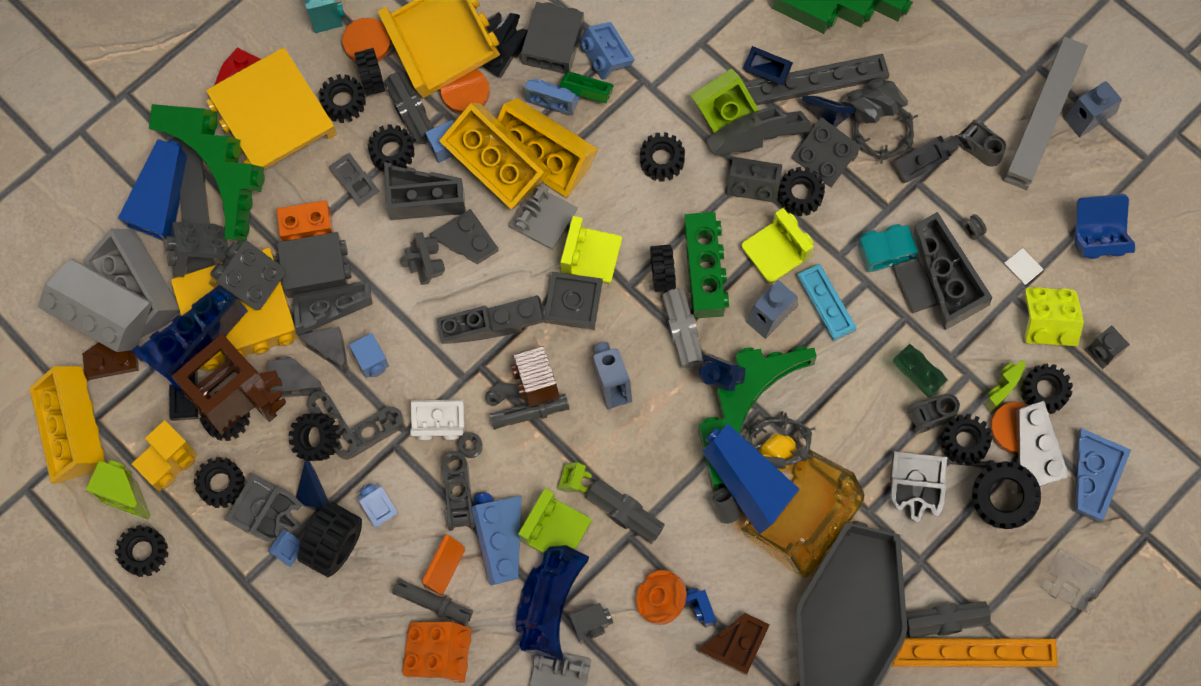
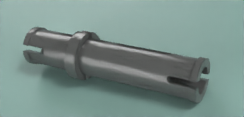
M565 393L559 395L558 399L549 400L543 404L539 403L533 407L526 404L490 413V418L495 430L534 418H548L547 415L570 410Z
M400 578L393 588V595L437 613L438 617L442 619L446 617L463 626H467V621L470 622L473 610L452 602V599L449 597H440Z

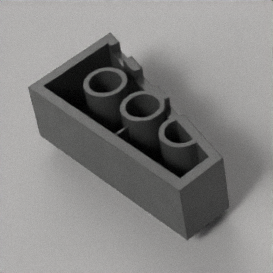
M936 212L915 224L914 236L932 292L937 301L944 329L947 330L990 306L992 300L990 292L939 213Z

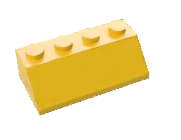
M519 98L503 104L497 118L552 171L543 183L566 198L569 197L589 170L598 152V148Z
M470 103L439 140L511 210L534 192L535 187L539 186L552 172L480 103Z
M53 366L29 387L50 482L51 484H57L94 472L99 460L105 462V454L101 447L98 435L99 428L95 422L93 403L89 397L87 379L84 376L82 366Z

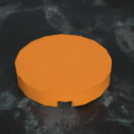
M361 18L353 21L346 27L343 33L342 44L346 55L354 62H356L355 52L374 48L379 62L387 56L391 46V38L380 20Z
M478 69L441 88V97L445 106L458 114H462L470 103H480L485 106L490 96L489 82Z
M1023 402L1004 404L995 412L991 420L990 428L994 442L1002 450L1010 454H1018L1016 409L1028 405Z
M658 570L650 573L646 577L647 580L644 584H640L637 590L636 605L639 614L645 620L652 624L665 625L680 615L685 606L687 593L685 584L679 576L668 570Z

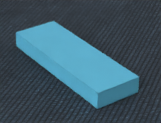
M820 263L797 274L798 281L833 342L856 331L857 327Z

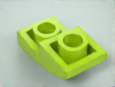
M1023 360L1016 365L1011 362L1000 371L1002 376L997 382L999 385L987 394L989 399L984 404L990 413L1002 404L1018 383L1026 365Z

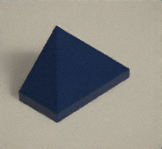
M752 46L743 69L784 86L793 62Z
M802 96V101L819 119L822 117L834 127H837L855 112V107L821 96Z
M310 461L304 462L296 498L303 504V507L319 512L329 501Z

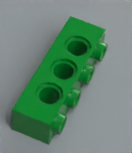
M715 212L685 214L684 230L692 313L695 319L723 317L725 308L729 307L728 292H723V284L727 283L726 268H721L720 260L724 259L723 244L718 243V236H722L721 221H716ZM707 238L710 240V243L703 245L698 240ZM702 262H710L713 267L706 269L700 264ZM710 285L716 290L708 293L703 290V287Z

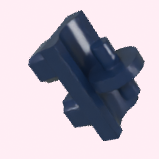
M703 354L702 359L704 363L698 369L700 381L709 385L713 384L727 391H735L736 384L744 383L746 371L744 367L711 354Z

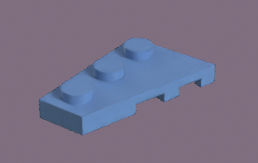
M1081 428L1079 430L1075 512L1100 523L1104 520L1131 449Z
M522 496L471 507L490 586L518 579L520 549L518 533L520 532Z

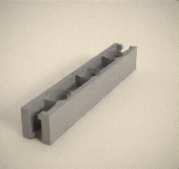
M1064 37L1006 173L1004 182L1026 191L1028 190L1088 45Z

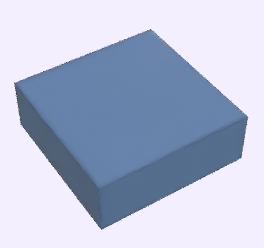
M283 529L268 552L291 567L298 557L301 541Z

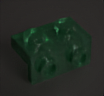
M911 344L906 346L892 360V363L929 398L933 394L936 396L948 381L943 372L934 367L920 350L915 349Z

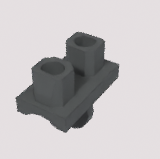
M423 232L415 233V240L410 243L411 247L404 249L406 255L401 257L400 264L402 267H409L411 273L418 272L421 285L429 284L432 278L443 275L445 267L442 259L430 260L429 255L437 254L439 250L437 238H424Z

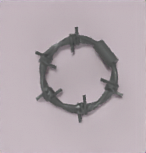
M902 107L898 108L902 117L897 120L903 119L908 124L909 134L907 137L900 135L904 140L902 145L895 151H888V145H885V149L880 151L870 148L865 142L871 139H864L859 133L860 122H858L856 115L854 116V141L861 145L863 150L880 157V164H883V159L886 160L888 157L902 153L907 148L914 149L912 147L914 143L913 119L918 117V115L912 117L910 112H907Z
M782 411L780 417L774 419H766L759 422V419H756V423L752 426L746 425L747 428L751 429L747 441L756 450L758 447H761V444L753 445L752 438L753 436L757 438L756 435L761 431L766 433L767 430L763 428L769 424L779 423L780 428L783 427V429H786L787 424H793L800 430L801 436H798L797 439L804 438L806 446L804 449L800 448L797 453L791 452L796 456L789 460L765 456L776 468L785 469L786 465L806 461L807 457L813 459L808 452L812 440L811 431L816 428L806 427L802 423L788 418L786 412Z

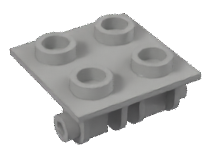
M540 184L525 199L509 227L554 249L578 207L549 193V188L544 184Z
M538 648L534 659L530 686H586L591 659Z

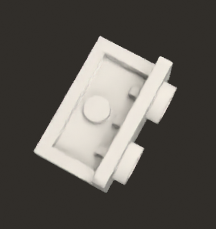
M412 400V428L410 436H417L418 440L433 439V436H443V439L446 440L459 439V435H463L465 432L464 400Z

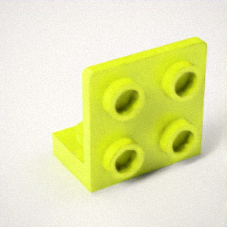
M573 216L561 259V273L601 278L603 283L610 284L614 275L622 236L583 227V218Z

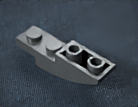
M779 106L765 108L727 124L708 138L707 144L715 155L726 156L733 152H749L753 149L763 148L764 138L774 139L777 136L798 135L801 132L810 131V121L802 111L784 113Z
M538 295L491 308L485 305L437 318L442 344L478 341L522 332L524 327L545 322L541 300Z

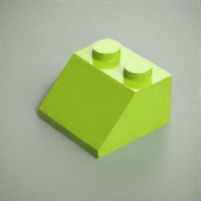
M732 68L690 95L713 133H716L740 117L759 111L742 79Z
M99 460L86 491L101 503L149 520L150 512L138 482L131 476L132 472L124 469L125 466L119 462L110 460L109 463Z

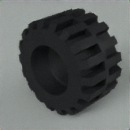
M1002 461L991 464L981 471L974 481L972 501L976 512L986 523L996 528L1013 529L1028 523L1037 513L1041 503V489L1036 477L1029 469L1015 462ZM1009 479L1015 481L1021 487L1023 499L1018 508L1012 511H1001L992 504L990 491L996 482Z
M334 502L328 503L316 514L306 529L299 545L298 561L327 578L335 574L344 565L358 541L362 528V518Z

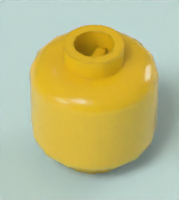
M774 434L759 448L758 452L764 457L786 458V460H789L796 456L791 452L797 453L795 441L791 437ZM786 465L785 469H777L780 472H784L790 465Z

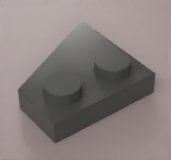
M471 209L430 234V237L437 238V242L449 247L451 251L466 256L468 260L477 265L499 251L497 245Z

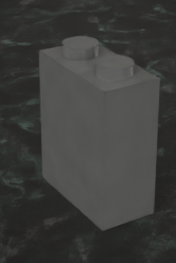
M536 2L521 52L522 64L566 74L567 71L571 72L584 27V12L571 7H558L550 2Z
M338 232L277 242L280 265L286 271L282 281L288 298H293L295 294L348 284L347 279L352 278L349 263L345 264L344 255H348L346 240H341Z

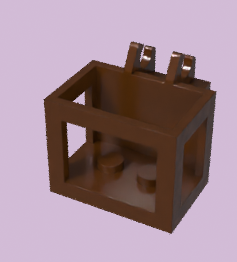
M223 334L219 335L172 375V378L186 397L221 435L254 407L270 422L277 416L276 412L286 404L285 398L280 399L282 397L280 390L270 393L274 387L283 386L277 371L273 370L259 374ZM221 351L226 361L195 386L189 380V377ZM234 371L238 374L212 397L209 395L214 388Z

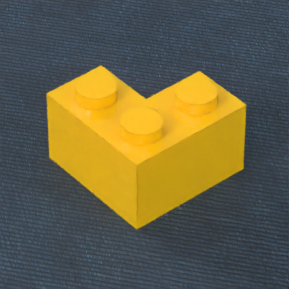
M164 420L145 437L151 446L132 465L157 491H160L162 488H168L175 481V476L178 473L191 467L195 462L194 458L198 454Z

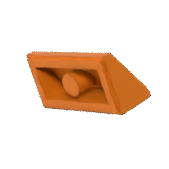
M447 534L444 536L422 580L426 589L439 595L444 594L465 552V547Z

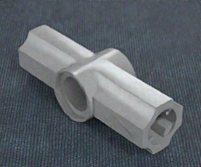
M684 289L669 290L662 294V298L669 319L667 323L673 343L675 342L682 368L697 367L704 361L697 338L698 329L694 315L690 313Z

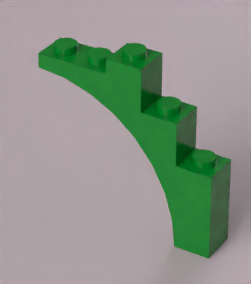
M774 0L772 9L824 34L828 27L832 28L835 25L838 17L861 28L865 20L870 21L875 11L898 22L902 14H908L913 2L910 0Z
M152 104L149 129L167 133L181 139L200 155L216 179L223 200L225 214L224 239L247 240L250 230L249 215L253 205L252 192H261L262 185L265 181L264 167L238 163V158L241 154V140L229 136L215 135L218 125L217 112L203 108Z
M752 347L744 348L735 354L734 364L744 367L746 370L744 383L735 385V391H727L722 388L717 389L716 398L722 419L718 420L717 417H711L699 424L698 433L702 450L709 443L705 439L715 428L720 431L725 425L729 424L740 434L742 424L749 410L763 392L792 372L815 364L817 358L815 348L797 347L790 353H770L766 356L767 358H763L761 349L754 350ZM704 454L712 490L727 488Z

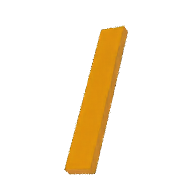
M905 638L904 646L892 667L1056 668L1058 667L1056 639Z

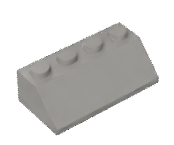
M110 229L83 260L87 267L153 302L141 338L166 326L180 311L176 300L134 229Z
M69 259L45 284L38 308L116 352L137 349L153 302L75 259Z

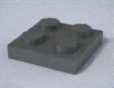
M552 272L544 323L595 330L603 279Z

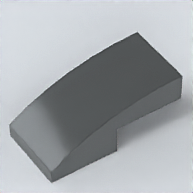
M350 152L329 166L331 172L358 206L379 193L378 188L367 173L361 169Z

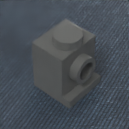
M1111 325L1097 336L1085 351L1104 369L1119 357L1130 344Z
M600 603L570 615V620L580 645L585 643L586 636H589L590 639L601 636L605 633L604 629L608 628V625L613 624L608 608L602 609Z

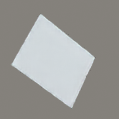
M1023 248L1005 262L1006 266L1025 285L1044 270Z

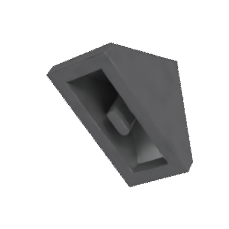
M339 327L302 334L300 340L304 347L346 373L348 371L343 334Z

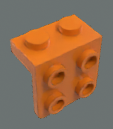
M411 622L408 626L402 670L403 675L417 678H442L456 683H465L472 628L454 622Z

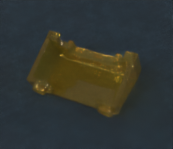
M810 449L808 454L813 459L807 457L806 461H799L796 464L790 465L791 473L794 476L791 482L799 488V491L775 522L761 534L755 530L748 518L745 519L741 528L746 537L802 577H808L815 570L834 544L846 522H850L860 509L865 496L861 485L852 471Z

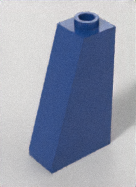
M157 139L118 216V219L127 228L165 241L166 236H170L172 222H176L180 191L187 161V155L181 149L182 146L173 140L165 142Z
M729 424L725 425L720 431L715 428L705 439L709 443L702 452L755 530L761 534L775 522L799 491V488Z

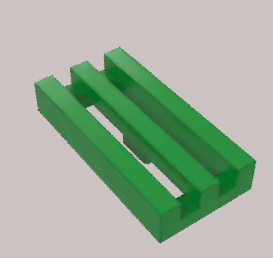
M570 71L566 72L560 83V88H566L575 95L605 104L610 98L614 87L611 83Z

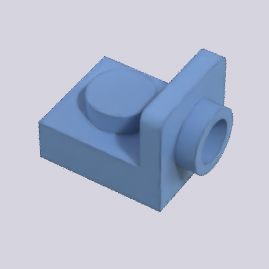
M370 483L359 490L360 494L356 498L375 528L398 514L379 483L375 485Z

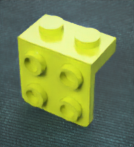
M782 208L775 213L773 223L742 243V250L768 283H774L810 259L814 243L806 232L803 233L800 230L794 215L788 214Z
M1026 288L1025 298L1029 320L1025 333V342L1029 344L1078 346L1084 320L1077 292L1066 288Z

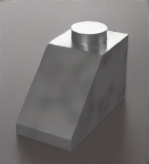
M280 356L276 357L275 360H268V371L276 370L283 385L282 387H274L270 393L280 390L282 397L310 396L316 391L325 392L321 382L295 359Z

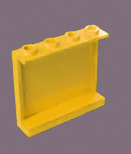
M413 0L392 13L387 7L378 11L414 88L423 98L500 56L496 47L500 43L493 31L488 32L486 27L490 24L483 12L479 14L477 7L480 6L478 0Z
M285 47L206 90L210 98L206 102L211 111L219 113L222 119L218 120L224 132H230L233 138L241 140V152L246 157L243 160L244 164H253L266 169L326 135L328 140L337 135L333 123Z
M270 247L261 250L276 261ZM216 265L186 274L184 277L171 279L193 357L221 334L243 356L253 353L262 354L271 347L277 345L287 346L292 344L295 339L300 338L295 330V324L281 280L260 310H253L224 288L216 289L209 284L212 279L210 273ZM219 351L199 369L206 371L214 370L226 360L221 351Z

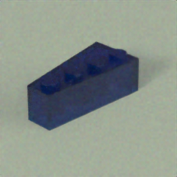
M220 285L191 305L192 309L181 316L179 314L172 319L173 323L161 332L157 330L149 336L150 340L141 347L137 345L130 350L143 364L178 391L180 387L174 381L172 375L219 335L223 334L226 337L248 312L237 297Z

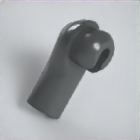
M499 382L486 393L485 398L487 404L495 406L508 396L521 398L516 384Z

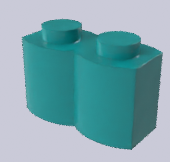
M895 224L888 227L885 232L868 231L862 235L858 242V248L867 272L879 271L914 259L919 253L908 225L901 226L900 224Z

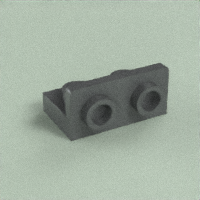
M733 157L727 194L776 202L782 164Z

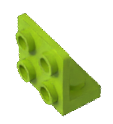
M545 488L518 536L521 542L566 566L592 520L588 516L556 500L554 492Z

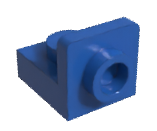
M698 588L686 591L685 606L697 604L693 609L698 623L703 621L705 628L716 625V618L706 590L699 591Z

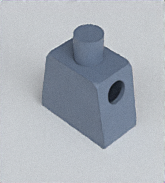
M1105 81L1081 96L1064 120L1080 138L1118 112L1122 99L1111 85ZM1085 112H1086L1087 118H1084V117H1082L1081 115L1084 116V114H1085Z
M778 280L753 305L746 323L766 339L798 307V297ZM761 315L764 316L766 322L760 318Z
M608 342L597 344L594 347L596 354L593 355L594 369L607 409L632 402L630 378L618 348L611 349Z

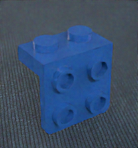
M1126 194L1083 197L1077 200L1075 246L1083 257L1096 259L1103 255L1124 256L1125 253H1135V242L1127 234L1129 198Z

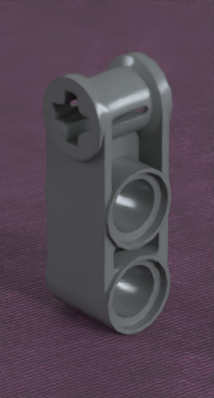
M452 451L446 454L443 459L448 529L452 531L455 527L463 526L476 528L471 510L473 504L469 466L462 453ZM453 460L463 462L461 469L457 471L450 470L449 464ZM455 486L465 487V493L462 496H452L451 493Z

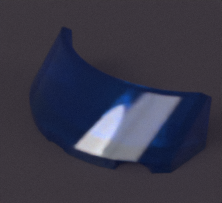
M567 545L549 547L543 553L542 563L537 568L533 567L524 584L517 607L516 632L521 633V641L519 643L521 651L559 661L563 660L564 655L560 645L562 611L568 593L576 577L588 562L589 556Z

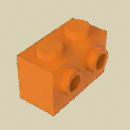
M327 200L276 208L279 234L282 242L334 233L331 210Z

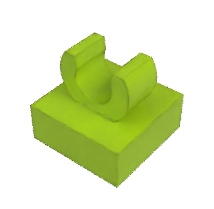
M581 463L565 464L558 489L566 493L574 491L587 492L588 488L581 484L582 478L591 479L592 475L585 471L586 466Z

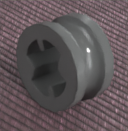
M976 214L971 215L970 220L965 219L962 222L965 232L973 240L978 239L979 234L984 235L987 232L983 220Z
M468 432L459 439L458 446L460 452L465 457L475 458L481 454L483 444L477 434ZM467 440H471L472 443L474 440L477 442L475 450L464 449Z

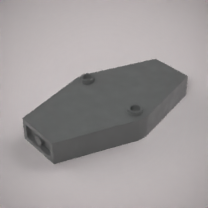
M854 521L853 523L846 522L798 602L796 632L799 686H881L904 646L907 633L900 535L895 534V531L889 528H879V530L870 528L866 523Z

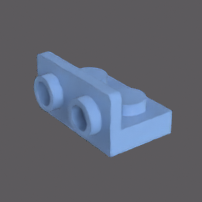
M612 22L587 27L579 41L583 51L588 56L601 79H606L612 70L631 66L635 60Z
M539 79L528 80L525 86L527 102L573 116L580 96L575 95L566 88H560L559 85Z

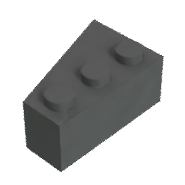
M384 162L386 201L390 220L454 215L466 212L462 178L434 172L416 171L415 168L407 167L406 169Z

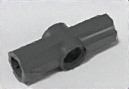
M395 72L389 75L384 82L395 102L394 105L403 123L407 124L417 144L428 143L425 132L434 127L425 114L426 110L419 95L414 93L403 72Z
M601 479L595 482L586 496L587 500L609 514V518L624 529L629 528L650 544L658 538L665 527L663 522L642 509L643 506L637 500L627 494L622 495Z
M986 601L963 605L950 603L933 607L932 610L906 614L909 638L938 634L939 636L951 635L962 632L963 629L991 624L990 609Z

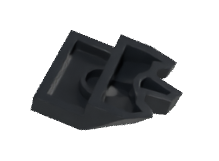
M499 12L487 18L490 24L486 27L488 32L493 31L500 45L496 46L500 56L482 66L499 77L503 76L513 58H518L524 45L528 30L522 28L517 31L516 27L520 18L518 14L509 13L503 21Z

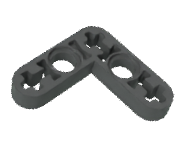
M316 391L308 398V407L312 413L323 414L319 407H315L317 405L316 400L321 399V401H325L324 406L328 411L326 415L329 418L340 421L339 430L335 431V433L340 434V436L342 435L346 443H352L350 445L351 450L349 452H346L344 449L339 451L342 448L341 443L338 448L333 449L339 458L345 460L354 458L396 433L404 424L401 411L395 407H387L349 429L326 392ZM390 414L396 417V424L394 425L390 422L386 423L388 421L387 416ZM378 420L380 421L381 425L384 424L383 429L385 431H383L382 433L380 431L379 426L376 424ZM373 427L376 430V434L372 439L366 440L362 437L363 429Z

